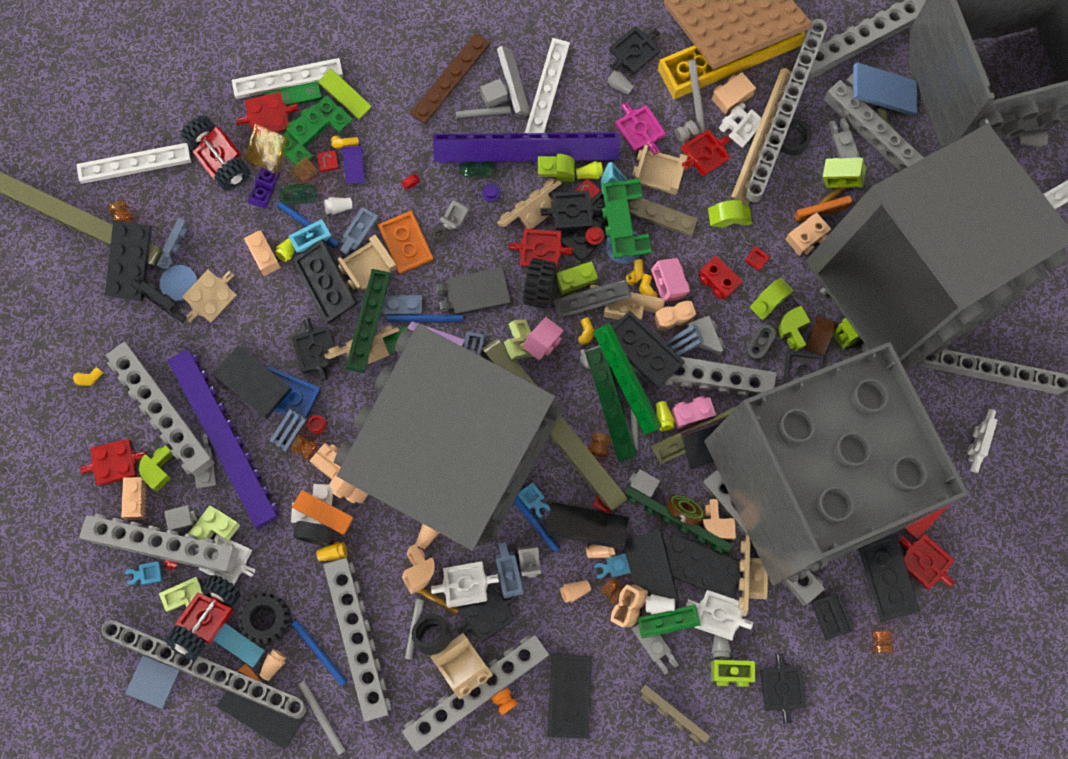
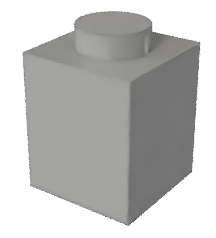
M501 79L480 87V94L487 108H492L508 101L509 89L506 84L502 83Z
M640 469L637 474L633 472L628 481L631 484V488L651 498L660 480Z
M188 505L164 511L168 530L178 532L190 529L195 525V521H197L196 511L192 510Z

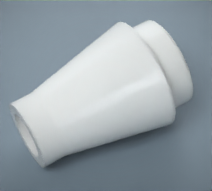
M328 197V199L324 200L326 214L335 215L352 209L351 198Z
M653 594L646 596V612L657 614L675 611V599Z

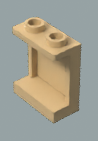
M645 145L643 150H639L637 160L640 161L639 166L634 167L632 177H635V179L640 178L642 186L676 195L684 171L682 163L687 160L688 156L680 154V158L663 153L653 155L651 150L648 149V145Z
M376 235L369 238L370 242L346 258L342 259L339 257L337 259L342 274H346L349 278L347 281L352 290L356 289L358 293L367 289L372 269L391 273L397 270L395 262Z
M464 633L452 640L443 651L430 656L459 700L493 676Z

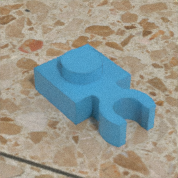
M533 482L519 492L518 497L529 510L533 507L536 509L535 513L539 519L543 517L539 512L540 509L544 508L548 513L550 512V507L541 502L545 497Z
M626 554L606 558V565L602 563L594 565V569L598 567L603 569V573L597 575L598 579L604 578L607 573H610L611 578L631 573Z
M159 561L139 565V571L133 569L125 571L127 575H134L133 580L127 581L128 585H135L139 580H141V585L163 582Z

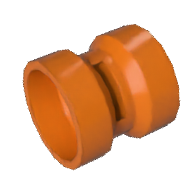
M508 687L491 697L492 702L499 706L498 711L501 716L518 705L517 701L511 698V692Z

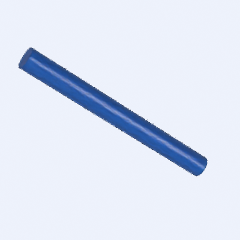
M279 201L277 204L278 208L303 226L307 227L313 224L283 201ZM331 236L326 241L335 249L340 244Z
M387 315V322H463V315Z
M517 496L514 501L516 506L554 553L557 552L560 547L550 535H546L545 528Z
M295 620L291 626L340 686H343L347 682L345 677L300 622Z

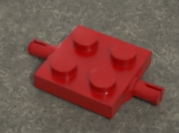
M281 92L244 100L247 109L246 116L236 118L238 126L249 123L254 137L287 129L289 124L288 113L299 111L297 103L286 106Z
M709 129L681 147V150L688 156V160L682 163V167L687 170L689 167L694 166L702 177L706 176L730 160L731 157L724 148V145L730 143V138L727 139L728 136H724L719 140Z
M524 228L521 243H509V250L520 251L521 267H529L532 258L555 262L556 270H558L561 254L573 255V248L562 247V232Z
M130 439L91 447V464L80 466L81 474L93 472L97 486L122 481L123 478L137 477L136 461L141 460L145 454L147 455V452L134 453Z
M925 533L914 543H911L904 536L900 538L899 543L907 549L903 557L909 574L927 590L931 589L939 580H942L949 588L955 583L946 574L948 568L955 560Z

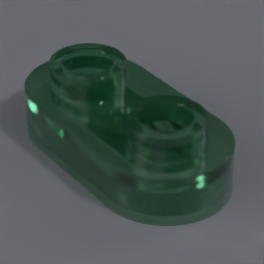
M489 161L484 163H460L459 173L467 178L473 176L491 177L496 173V164Z
M310 183L284 185L279 191L280 201L288 205L311 203L317 196L316 187Z

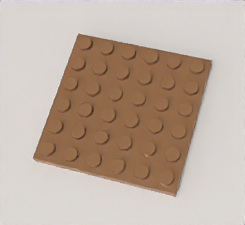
M663 0L667 10L712 69H716L812 28V22L793 0Z

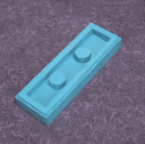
M226 623L214 638L215 642L252 668L256 666L266 652Z

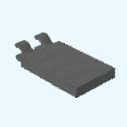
M503 267L447 278L448 284H436L437 295L448 293L449 301L439 302L441 313L454 310L455 315L511 304Z

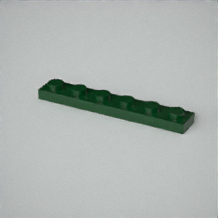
M371 270L346 370L364 374L366 372L391 272Z
M601 347L587 351L586 355L618 462L638 457L613 371Z
M628 487L625 492L628 502L633 505L641 504L644 506V511L651 515L657 513L662 516L661 520L669 525L671 523L678 525V530L687 535L689 532L694 534L697 541L702 544L708 542L713 545L712 549L720 554L728 553L732 548V544L702 527L683 523L680 521L682 518L679 516L674 517L668 511V508L635 489Z

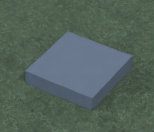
M142 656L125 694L164 709L180 670Z

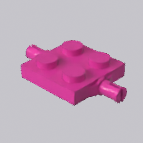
M628 102L623 103L621 107L626 115L615 121V125L633 153L648 145L653 155L658 154L660 150L655 142L665 137L666 133L649 107L645 105L640 109L632 110Z

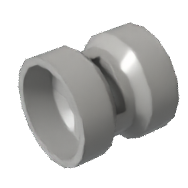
M692 120L685 123V126H680L674 130L675 136L682 145L700 135L696 124Z

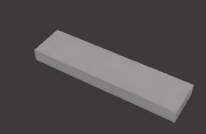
M500 46L497 48L514 111L516 114L529 116L530 109L513 51L507 47Z

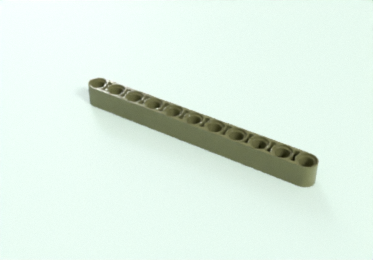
M0 172V193L5 195V198L14 202L18 201L22 206L30 210L33 208L38 211L37 213L45 217H52L54 221L62 225L66 224L70 226V229L79 233L83 232L87 234V237L94 240L98 239L103 242L102 244L110 247L112 224ZM150 243L148 264H151V267L154 268L163 252L161 248Z
M498 338L482 349L483 354H487L490 358V362L520 378L525 377L529 379L532 384L537 386L515 359L510 358L506 347ZM560 415L550 434V438L607 508L610 507L609 510L612 512L627 500L625 494Z

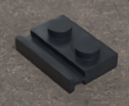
M839 592L811 602L825 640L854 630Z

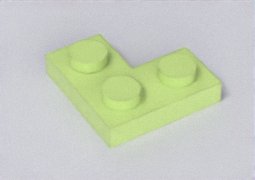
M526 319L512 321L509 323V327L514 338L504 342L510 358L533 357L521 347L531 333Z
M209 506L188 534L197 537V540L203 541L204 538L210 539L216 533L229 541L240 525L214 507Z
M194 577L159 593L166 612H170L184 605L187 607L197 592L201 594L203 592L201 591L202 587L198 577Z

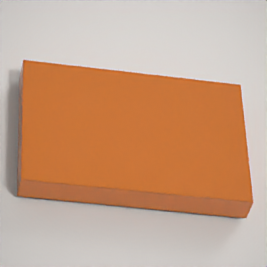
M412 210L377 224L390 255L396 264L399 275L434 260Z

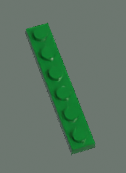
M609 323L593 331L644 435L661 428L662 426L611 324Z

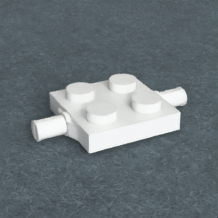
M988 409L984 422L982 421L981 424L975 426L972 434L975 439L967 450V454L970 455L968 461L973 462L970 471L979 473L981 462L988 455L997 424V419H994L996 411L993 409Z
M216 535L214 538L215 544L221 545L222 542L233 544V548L239 551L233 575L200 567L198 569L209 575L221 576L224 580L227 579L229 583L235 585L241 573L247 574L250 577L254 575L251 572L255 573L254 568L246 565L252 550L232 540L227 541ZM218 551L212 554V559L217 557Z
M482 561L443 568V584L431 586L432 594L444 592L448 608L487 601V584L499 583L498 574L486 576Z
M709 590L706 591L705 597L700 603L688 599L686 607L696 604L701 626L694 628L729 640H733L735 631L739 626L752 629L753 622L742 618V610L738 609V600Z

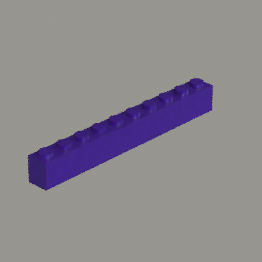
M618 132L434 134V162L448 163L449 161H456L457 163H466L467 161H475L476 163H484L486 161H493L495 163H502L504 161L520 163L522 161H531L537 163L538 156L557 157V154L571 156L575 162L578 160H585L587 162L604 160L612 162L619 160Z
M187 349L168 359L175 376L254 526L260 529L279 518L277 513L280 511L275 502H270L268 496L271 494L266 485H261L259 479L262 477L257 468H252L250 463L253 460L248 451H243L241 446L244 443L239 434L235 436L233 432L235 426L230 418L226 419L224 413L227 411L222 402H217L215 397L218 394L213 385L209 387L207 383L209 377L204 369L200 370L198 364L201 362L196 353L192 354Z

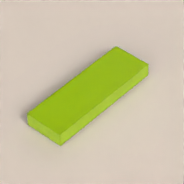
M332 69L318 81L356 119L360 120L371 108V105Z

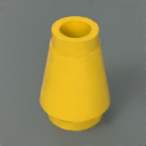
M337 541L317 550V559L320 562L337 561L347 558L345 543Z

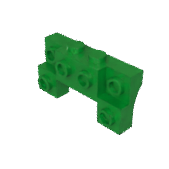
M327 95L315 106L305 108L300 114L301 117L297 120H292L287 125V132L273 143V147L299 171L308 160L311 161L313 159V156L305 149L312 140L329 125L340 134L342 129L353 121Z
M640 178L602 183L605 207L602 208L604 219H608V226H605L607 237L611 238L614 259L652 254L649 234L638 236L633 234L628 201L643 199Z

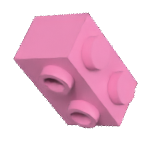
M678 258L659 260L652 267L651 271L661 298L665 299L664 302L683 300L690 292L689 284L685 279L683 267L680 265Z
M545 317L529 334L521 347L540 361L544 355L548 357L554 347L558 346L562 340L560 335L564 330Z
M704 396L695 398L693 402L688 404L680 402L671 411L677 430L698 425L716 416L710 397L704 398Z

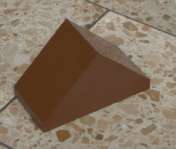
M816 316L805 350L824 355L833 335L835 321Z

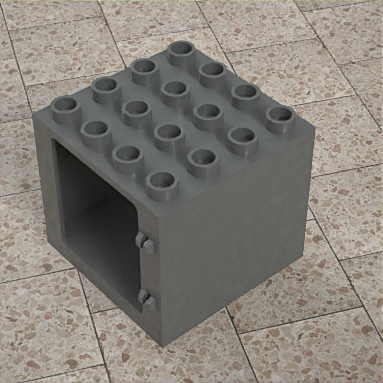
M988 123L872 186L805 262L870 350L891 342L905 372L908 373L924 362L925 358L929 355H937L949 347L953 340L958 337L960 339L966 337L980 327L979 324L984 321L988 323L1006 311L1004 305L1006 307L1012 305L1027 294L1024 291L1025 288L1028 291L1048 277L1042 269L1043 267L1051 273L1066 263L1068 255L1064 250L1068 248V226Z
M417 324L414 331L405 328L395 346V351L401 353L394 369L386 365L375 382L374 387L381 391L374 406L365 403L355 419L354 425L361 429L355 442L352 444L345 441L335 456L334 463L341 467L336 477L474 551L491 545L565 405L556 396L532 384L529 379L518 377L479 356L472 349L467 350L420 324Z
M891 342L743 400L705 440V444L773 586L785 580L794 583L798 581L797 575L799 579H803L806 577L808 570L814 572L819 569V566L823 568L827 566L829 561L909 527L968 495Z

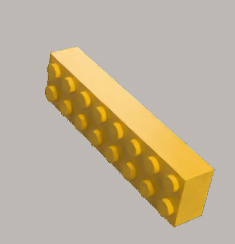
M803 31L716 69H712L694 45L660 59L658 71L673 100L693 92L688 60H696L699 88L701 89L802 46L806 34Z

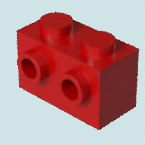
M717 256L713 257L698 274L700 282L704 286H709L716 298H722L724 301L743 282Z

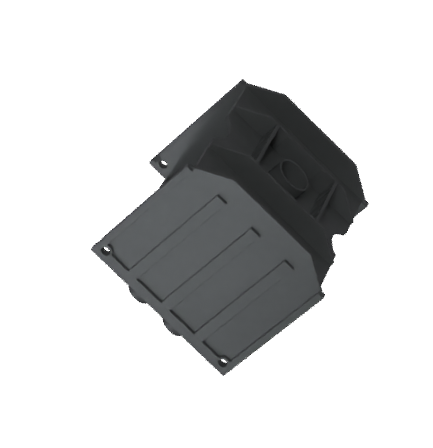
M926 0L910 29L909 57L907 62L914 80L917 81V88L941 149L988 123L1000 139H1010L1027 131L1038 128L1048 129L1060 122L1068 121V0ZM1036 27L1058 83L993 100L995 96L990 91V83L973 40L980 38L993 39Z

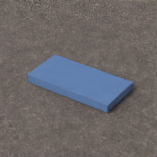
M858 62L853 65L855 99L912 116L917 114L916 80Z

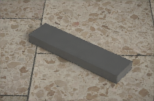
M625 278L554 299L553 302L558 318L625 300L632 296L627 279Z

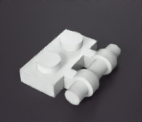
M739 103L738 106H734L731 110V114L722 120L719 129L725 132L727 128H730L732 132L729 137L743 148L757 131L762 118L752 109L747 114L744 111L745 104ZM740 118L742 121L737 124L734 120Z

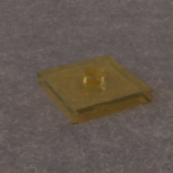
M255 124L244 159L277 173L288 137Z

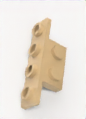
M557 179L546 181L543 184V188L535 190L529 195L530 198L517 203L513 211L504 213L500 217L501 220L497 222L498 225L505 227L518 217L525 229H533L550 216H541L540 208L552 207V199L548 194L562 184L561 181Z
M590 285V289L598 287L597 285ZM631 292V298L607 304L603 317L620 320L630 310L642 321L643 311L656 313L663 308L665 299Z
M387 325L381 328V332L375 334L368 364L389 356L383 337L398 332V327ZM353 340L346 342L344 347L335 346L328 349L329 353L324 354L325 358L331 359L343 353H346L348 357Z
M746 535L745 540L741 541L740 553H744L743 560H740V571L743 572V578H740L739 590L742 591V597H739L738 609L742 610V616L747 615L749 598L766 600L768 592V575L760 558H750L749 535Z

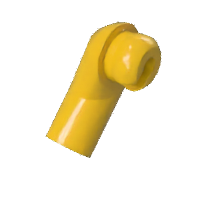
M589 317L580 321L584 329L582 335L578 337V342L581 345L589 344L594 337V328Z
M96 367L90 374L80 372L74 374L73 380L79 386H91L103 372Z

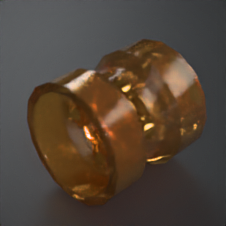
M115 201L108 206L110 214L114 216L113 220L126 222L133 220L131 213L127 210L128 205L126 201Z
M592 433V445L589 446V451L592 455L607 457V445L610 444L611 437L602 433Z
M299 434L293 442L291 451L296 454L300 453L303 458L310 460L317 449L318 443L308 441L305 436Z
M613 577L601 588L600 592L606 595L614 605L619 600L620 593L624 587H620L617 584V580Z
M872 632V639L875 643L873 653L894 652L893 645H891L892 632Z

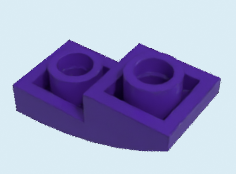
M361 146L342 147L345 184L364 183Z
M261 168L255 179V186L248 198L249 204L262 208L267 207L279 178V172Z

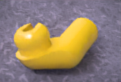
M335 135L331 138V145L336 149L359 145L357 137L341 139L340 136Z
M642 259L633 260L634 270L626 276L629 285L637 284L643 278Z
M643 274L639 288L640 293L657 297V293L650 286L652 276Z

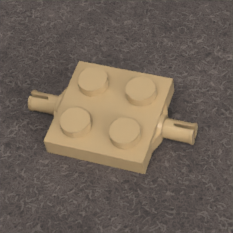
M207 270L182 296L192 309L186 315L188 322L191 323L199 315L212 323L237 296L227 285L234 277L229 270L222 278L215 276Z

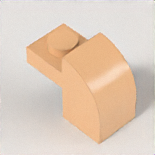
M710 499L708 505H705V516L709 517V519L701 521L702 528L725 541L734 540L736 538L735 518L719 519L718 499Z
M416 544L410 546L407 551V556L413 567L405 570L402 576L411 594L425 588L429 584L435 569L433 558L425 560L426 557L423 550L419 549Z

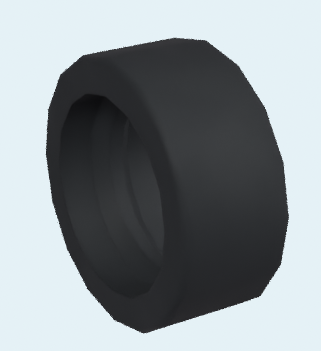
M793 118L789 128H796L803 133V143L799 146H791L783 141L780 151L794 156L801 154L807 149L812 134L805 122Z
M297 521L293 537L307 543L329 546L333 530L319 524Z
M430 614L420 618L415 623L411 636L419 651L427 655H434L443 651L450 644L452 631L443 617ZM435 626L442 628L441 634L434 641L428 643L421 641L426 630Z

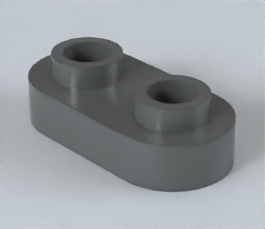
M762 325L758 328L746 348L747 356L750 359L760 360L763 358L776 336L775 329L772 326ZM762 333H767L769 337L763 338ZM757 348L759 353H753L752 349Z

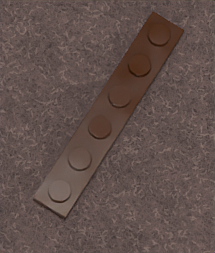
M475 33L410 112V115L425 125L490 46V42Z

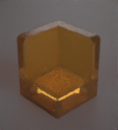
M307 157L291 168L292 174L302 185H305L318 174V170Z

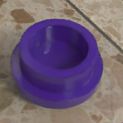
M488 184L483 188L482 196L487 202H495L500 198L501 192L497 185Z

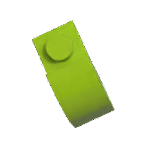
M557 154V157L538 156V177H556L561 182H574L575 160L571 156Z
M741 200L725 201L708 208L710 226L725 228L734 223L744 226L752 224L750 207L743 205Z
M779 278L760 294L750 308L764 320L794 290L782 278Z
M802 306L789 311L783 317L778 329L780 339L787 336L788 345L791 349L794 348L796 352L804 349L806 346L799 330L807 327L810 323Z
M166 445L163 448H158L154 452L152 459L145 454L139 465L142 479L156 492L171 479L161 469L173 456Z

